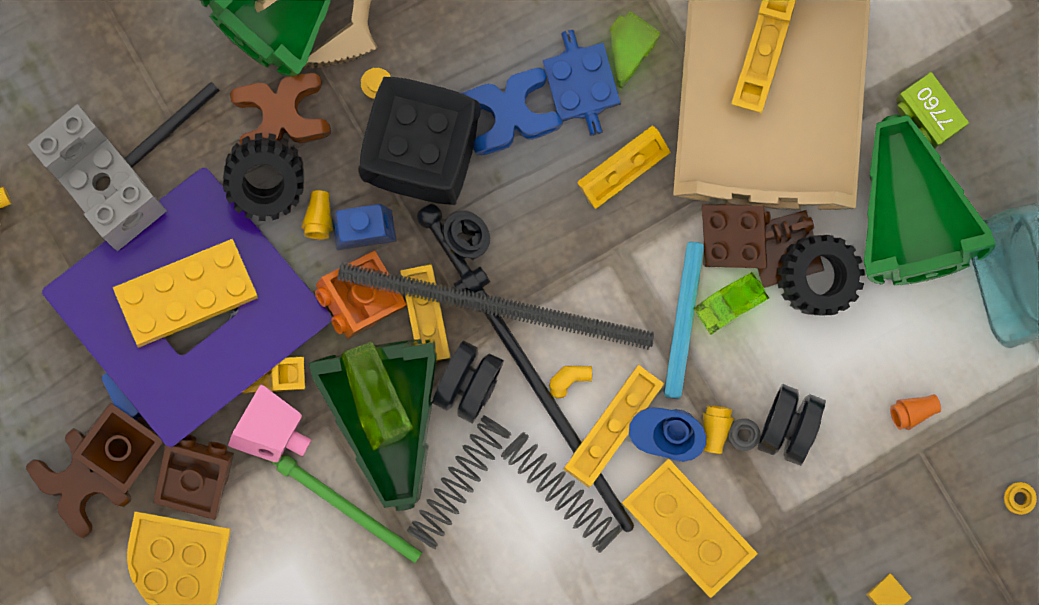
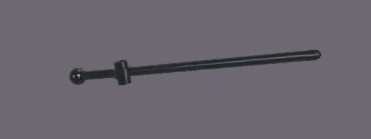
M434 204L423 207L417 213V220L422 227L430 228L459 273L461 279L454 283L455 288H458V291L460 289L462 291L465 289L466 292L469 290L470 293L473 291L474 294L477 292L478 295L481 293L482 296L485 294L487 297L483 287L491 281L480 266L472 271L465 259L461 260L460 255L450 253L448 244L442 242L444 234L441 231L443 227L440 222L442 219L441 210ZM486 310L485 316L574 453L581 444V440L503 318L499 317V313L497 316H495V312L491 315V311L487 314ZM600 473L593 483L621 528L623 527L625 532H631L634 528L633 522L602 473Z

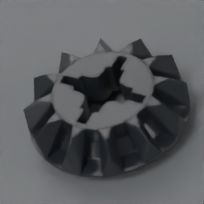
M468 211L454 212L445 220L441 229L444 234L442 242L448 244L450 253L460 255L461 260L465 258L474 260L483 255L489 247V230L484 221L474 213ZM461 232L469 235L474 234L468 241L457 237Z

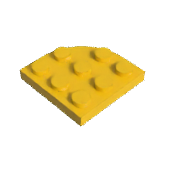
M134 512L127 549V564L132 582L149 605H217L231 529Z

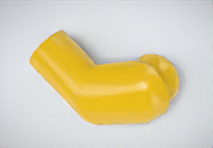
M563 366L550 379L551 395L555 398H564L567 395V389L574 381L592 382V366Z

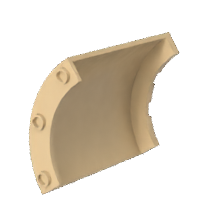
M689 0L673 195L709 202L711 197L726 200L725 204L764 205L765 208L801 210V206L818 205L819 210L856 209L870 0H796L762 113L731 105L762 0Z

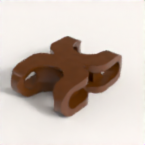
M75 428L70 430L65 436V442L72 454L85 436ZM72 457L68 468L59 473H55L41 460L33 459L26 465L27 472L43 493L53 496L62 495L57 504L58 513L69 528L81 538H85L92 531V523L85 512L86 502L91 496L102 493L114 505L121 507L131 502V496L128 491L124 493L74 457Z

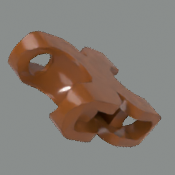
M315 73L285 77L280 82L277 93H273L267 84L261 82L233 89L230 92V99L235 106L239 108L256 107L263 112V122L259 128L244 133L240 137L239 145L242 144V139L247 136L254 140L256 133H262V138H268L269 133L275 134L276 140L279 142L284 133H287L294 142L299 144L328 137L331 134V127L326 120L321 118L304 119L298 115V105L301 100L311 94L318 93L321 89V76Z

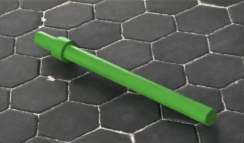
M288 454L286 456L282 455L278 462L270 461L277 466L276 470L285 477L290 475L412 562L416 563L421 556V551L297 465L298 461Z

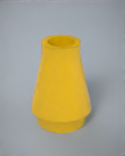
M322 190L311 192L310 201L301 226L304 229L305 237L323 240L329 238L330 232L333 231L329 202L330 193Z
M707 405L706 412H703V428L706 434V446L703 451L722 454L723 446L734 420L731 408Z

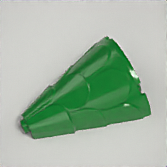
M258 0L200 1L202 6H210L213 12L209 17L238 48L266 68L273 64L279 67L277 69L279 74L293 77L298 75L307 64L321 23L325 20L331 0H276L258 13L255 9V1Z
M891 115L885 117L882 122L876 123L869 174L872 184L867 212L868 229L864 265L868 279L880 285L885 283L884 279H892L893 285L920 283L970 267V259L976 256L978 260H983L996 246L991 229L964 195V190L941 163V156L908 115L901 117L900 115Z

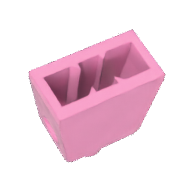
M260 384L234 429L228 446L272 462H278L286 448L303 457L312 439L296 431L302 418L301 413Z

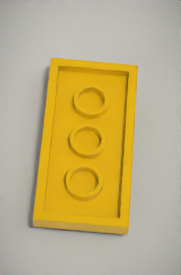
M233 239L112 287L138 348L258 299Z
M667 459L622 502V505L709 598H712L758 554L670 459Z

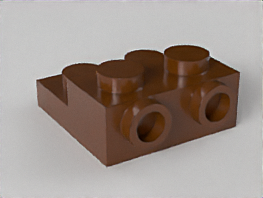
M189 434L173 447L165 445L153 503L215 520L219 513L224 487L228 482L234 453L227 451V446L219 442H209L208 446L196 443V438Z

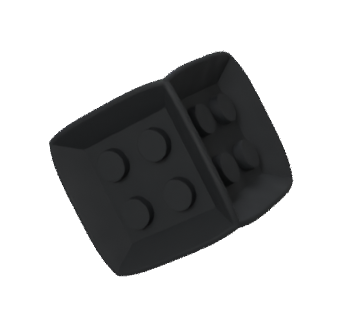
M383 77L372 105L362 143L360 165L358 167V174L361 180L396 194L432 203L456 205L466 178L474 140L476 139L478 119L481 114L479 101L457 91L400 77Z

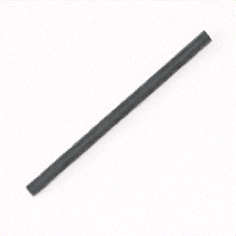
M343 262L338 273V281L342 279V282L346 280V283L348 281L352 283L353 281L354 284L357 282V285L362 283L361 286L365 284V287L369 284V288L373 285V289L377 286L378 290L380 287L381 290L385 287V291L389 288V292L393 289V293L397 290V294L401 291V295L405 292V296L409 293V297L411 294H413V297L417 295V298L421 296V299L425 297L424 300L428 297V301L432 298V302L436 299V303L440 300L441 304L444 300V304L448 301V305L452 302V306L456 303V307L460 304V308L464 305V309L468 306V310L472 307V311L476 308V312L478 309H480L479 312L483 309V313L487 310V314L491 311V315L495 312V316L499 313V317L503 314V318L507 314V318L511 315V319L514 316L515 320L519 317V321L523 318V322L527 319L526 323L531 320L530 324L534 320L535 325L538 321V325L542 322V326L546 323V327L550 324V328L554 325V329L558 326V330L562 327V331L565 327L566 332L570 328L569 332L573 329V333L577 330V334L581 331V335L585 332V336L589 333V337L593 334V338L597 334V338L599 335H601V339L605 336L604 340L609 337L608 341L613 338L612 342L616 339V343L620 340V344L624 340V344L627 341L628 345L632 342V346L636 343V347L640 344L639 348L644 345L643 349L647 346V350L653 346V331L651 333L647 331L646 333V330L642 332V329L638 331V328L634 330V327L630 329V326L627 328L626 325L623 327L622 324L620 326L616 324L615 326L614 323L611 325L610 322L607 324L606 321L603 323L602 320L599 322L598 319L595 321L594 318L591 320L590 317L588 319L586 316L585 318L583 316L580 318L579 315L576 317L575 314L572 316L571 313L568 315L567 312L564 314L563 311L560 313L559 310L558 312L556 310L552 312V309L548 310L546 308L545 310L544 307L541 309L540 306L537 308L536 305L533 307L532 304L529 306L528 303L525 306V303L521 305V302L517 304V301L513 303V300L509 302V299L505 301V298L501 300V297L497 299L496 296L495 298L493 296L490 298L489 295L486 297L485 294L482 296L481 293L478 295L477 292L474 294L473 291L470 293L469 290L466 292L465 289L464 291L462 289L458 291V288L454 290V287L450 289V286L446 289V285L442 287V284L438 286V283L434 285V282L431 285L430 282L427 284L426 281L423 283L422 280L419 282L418 279L415 281L414 278L411 280L410 277L407 279L406 276L403 279V276L401 275L399 278L398 274L396 277L395 274L391 276V273L387 276V272L383 275V271L379 274V270L375 273V269L371 272V268L367 272L366 267L363 271V267L359 270V266L355 268V265L352 267L351 264L348 266L347 263L344 265Z

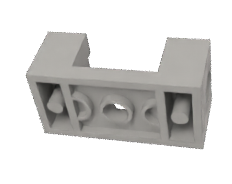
M78 104L27 144L42 164L61 182L85 212L84 216L101 237L117 252L167 211ZM104 176L110 177V185L107 189L103 191L96 190V182L99 178Z

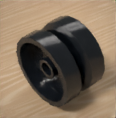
M463 340L454 353L437 387L432 403L447 411L454 406L459 395L463 396L457 409L458 417L473 424L482 407L486 406L498 381L496 379L504 360L489 353L482 358L477 369L473 367L479 355L478 347Z
M781 384L764 424L757 449L775 455L780 450L784 440L787 439L783 453L784 459L801 466L818 434L826 400L809 394L803 399L797 411L796 408L799 401L798 389Z

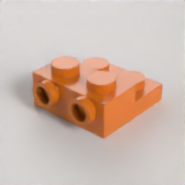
M375 250L347 264L348 266L351 264L352 267L355 265V268L359 266V270L363 267V271L366 267L367 272L371 268V272L375 269V273L379 270V274L381 271H383V275L385 272H387V276L389 274ZM340 268L324 275L316 284L318 289L315 290V295L322 307H329L334 316L331 318V322L335 331L340 335L344 333L347 340L373 327L384 318L404 309L407 305L401 293L397 294V290L393 293V289L389 292V288L385 291V287L383 290H381V287L378 290L377 286L373 289V285L369 288V284L365 287V284L361 286L362 283L357 285L358 283L354 284L353 281L352 283L350 281L346 283V280L342 282V279L338 281Z

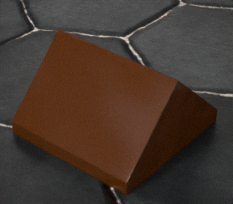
M110 403L91 425L72 454V457L126 493L163 441L157 434L113 403Z

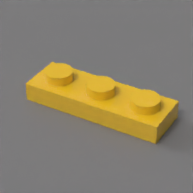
M652 125L580 179L577 184L588 202L597 209L670 154L671 151L660 132Z
M432 264L400 270L403 279L406 276L407 279L410 277L411 280L414 278L415 281L418 279L419 282L422 280L423 283L426 281L427 284L430 282L431 285L434 282V285H436ZM408 293L405 297L414 339H421L422 344L426 343L425 340L427 339L435 340L436 362L451 359L440 302L436 303V299L432 302V298L428 301V297L426 300H424L425 297L421 299V296L417 298V295L413 297V294L409 297Z

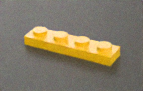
M637 365L563 467V470L590 488L629 434V424L633 417L641 410L647 409L664 383L643 367Z

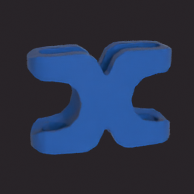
M534 68L512 75L507 80L505 92H502L496 85L488 83L462 93L479 101L480 109L490 112L495 118V124L492 129L474 140L473 148L477 155L482 156L509 148L513 143L515 131H518L524 138L533 140L561 128L563 122L559 114L555 112L536 114L525 105L528 94L543 87L547 76L544 69Z

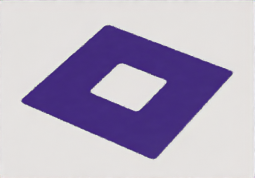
M207 168L199 169L162 197L159 202L167 211L118 252L105 241L42 290L46 300L168 447L175 446L328 325L332 318L327 309L320 305L316 296L251 219L245 217V212L242 210L238 213L234 210V202L229 204L226 199L227 192H224L223 186ZM233 239L258 299L239 306V312L185 355L177 354L165 338L138 348L112 287Z

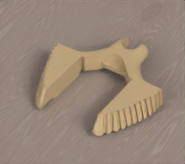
M276 0L255 1L257 13L270 6ZM353 0L352 22L313 49L307 64L303 68H306L307 65L310 68L315 66L321 68L323 65L327 67L330 64H342L343 61H354L356 58L359 59L362 55L375 50L378 46L372 38L368 26L369 8L372 0Z

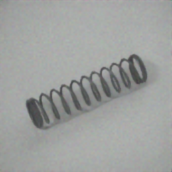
M485 415L481 418L484 424L478 423L477 428L492 442L475 434H470L471 440L485 453L468 445L462 446L464 451L480 465L464 457L455 456L457 462L473 476L457 468L448 467L450 473L466 487L448 478H441V481L459 498L441 489L434 488V492L452 509L434 500L427 499V503L445 520L427 511L419 510L420 514L438 531L417 521H412V524L418 530L412 526H409V529H407V532L433 549H436V546H438L437 542L421 527L440 536H445V533L426 515L444 524L452 525V521L433 504L451 513L460 514L459 510L440 493L463 504L467 503L466 499L447 482L467 492H474L473 488L454 471L474 481H481L480 477L461 460L481 470L488 471L487 466L469 450L490 460H495V457L476 439L497 449H502V446L481 427L506 439L510 438L511 432Z
M522 432L503 451L501 457H503V460H506L513 453L508 462V465H513L529 453L519 467L518 474L526 472L539 462L527 479V483H532L547 472L537 486L536 492L543 491L558 479L547 494L545 501L552 500L568 487L555 506V511H558L577 497L564 515V520L569 519L587 505L574 523L573 529L580 527L597 514L584 531L582 537H588L606 523L592 543V547L597 546L596 550H598V553H601L623 530V527L620 528V525H618L598 541L611 523L612 517L606 518L590 530L603 511V508H598L580 522L593 504L594 499L587 500L569 514L583 496L584 490L578 491L561 504L575 484V481L572 480L551 496L566 475L565 471L541 487L557 465L556 462H553L532 478L546 459L547 453L542 454L522 470L538 448V444L533 445L512 461L529 438L528 434Z

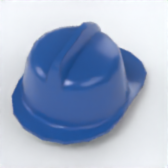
M651 407L637 413L629 424V436L632 443L639 450L648 454L685 462L698 457L706 446V434L703 426L685 410Z

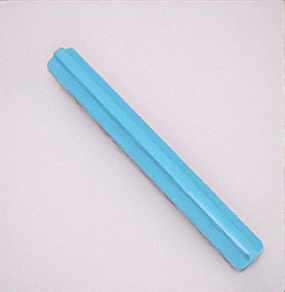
M688 242L686 246L664 396L672 399H680L682 396L704 245L699 242Z

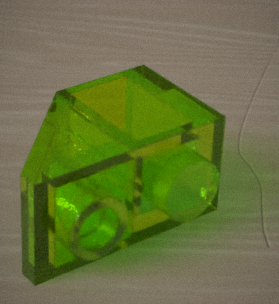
M751 272L716 291L693 309L709 334L712 335L767 301L769 296L765 292L762 283Z

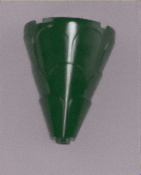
M421 339L368 346L347 351V353H343L338 357L330 355L309 363L312 379L335 416L336 424L356 454L355 460L384 508L395 507L396 511L412 509L421 497L429 448L426 439L433 404L431 402L437 359L436 345L433 339L425 340L426 343L422 344Z

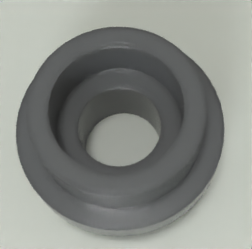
M750 419L735 421L728 433L731 445L740 451L753 449L757 446L761 437L758 425ZM741 429L749 431L750 438L747 441L739 439L738 432Z

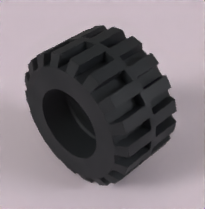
M256 133L254 140L247 136L242 139L241 145L236 143L232 147V153H228L224 166L223 190L227 192L226 199L229 204L234 202L235 211L240 213L244 210L245 217L251 220L253 215L259 216L258 221H266V216H271L273 221L279 219L280 212L287 215L291 212V205L296 207L299 203L300 195H302L304 189V169L302 158L298 157V150L294 145L289 148L288 140L282 137L279 142L276 140L275 134L269 133L268 138H262V133ZM269 165L277 169L283 179L273 188L260 189L251 185L245 178V174L254 166Z
M814 235L798 239L796 244H791L786 249L788 253L781 256L779 261L783 265L777 268L776 275H781V281H777L778 288L784 289V293L781 295L784 300L791 302L790 306L792 308L801 310V313L808 315L825 316L838 314V311H845L850 307L849 302H856L859 298L856 291L863 290L864 283L859 282L860 276H865V269H859L858 264L863 262L861 256L854 255L856 249L852 245H846V240L840 237L834 238V235ZM817 256L826 258L834 269L833 284L827 292L821 295L815 293L809 287L806 278L807 268L810 262Z

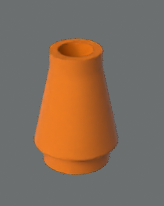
M935 394L926 397L900 399L890 407L892 420L899 430L904 428L910 430L934 414L941 412V404Z

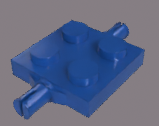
M568 30L571 43L569 42L567 32L564 31L561 35L566 51L559 56L543 60L557 114L560 115L562 122L573 118L586 119L589 135L594 136L596 134L593 123L595 124L597 134L603 132L598 114L605 109L621 105L604 43L589 47H578L575 31Z

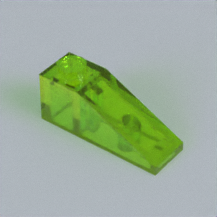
M371 341L343 352L342 356L358 416L373 450L403 439L413 427L373 342Z

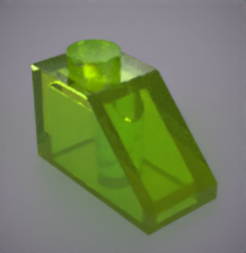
M629 11L625 18L620 15L609 30L613 33L610 45L616 84L621 89H623L659 41L661 32L632 11Z

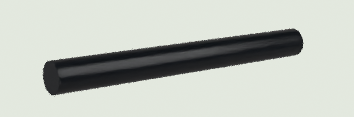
M210 82L124 158L126 162L133 168L220 90L213 82Z

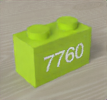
M932 72L903 91L896 99L898 103L896 107L900 115H908L935 149L969 124L968 120Z

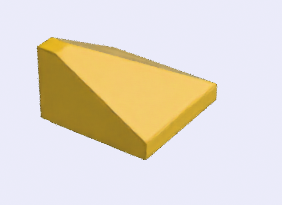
M891 573L866 593V596L874 605H904L911 599L910 595Z

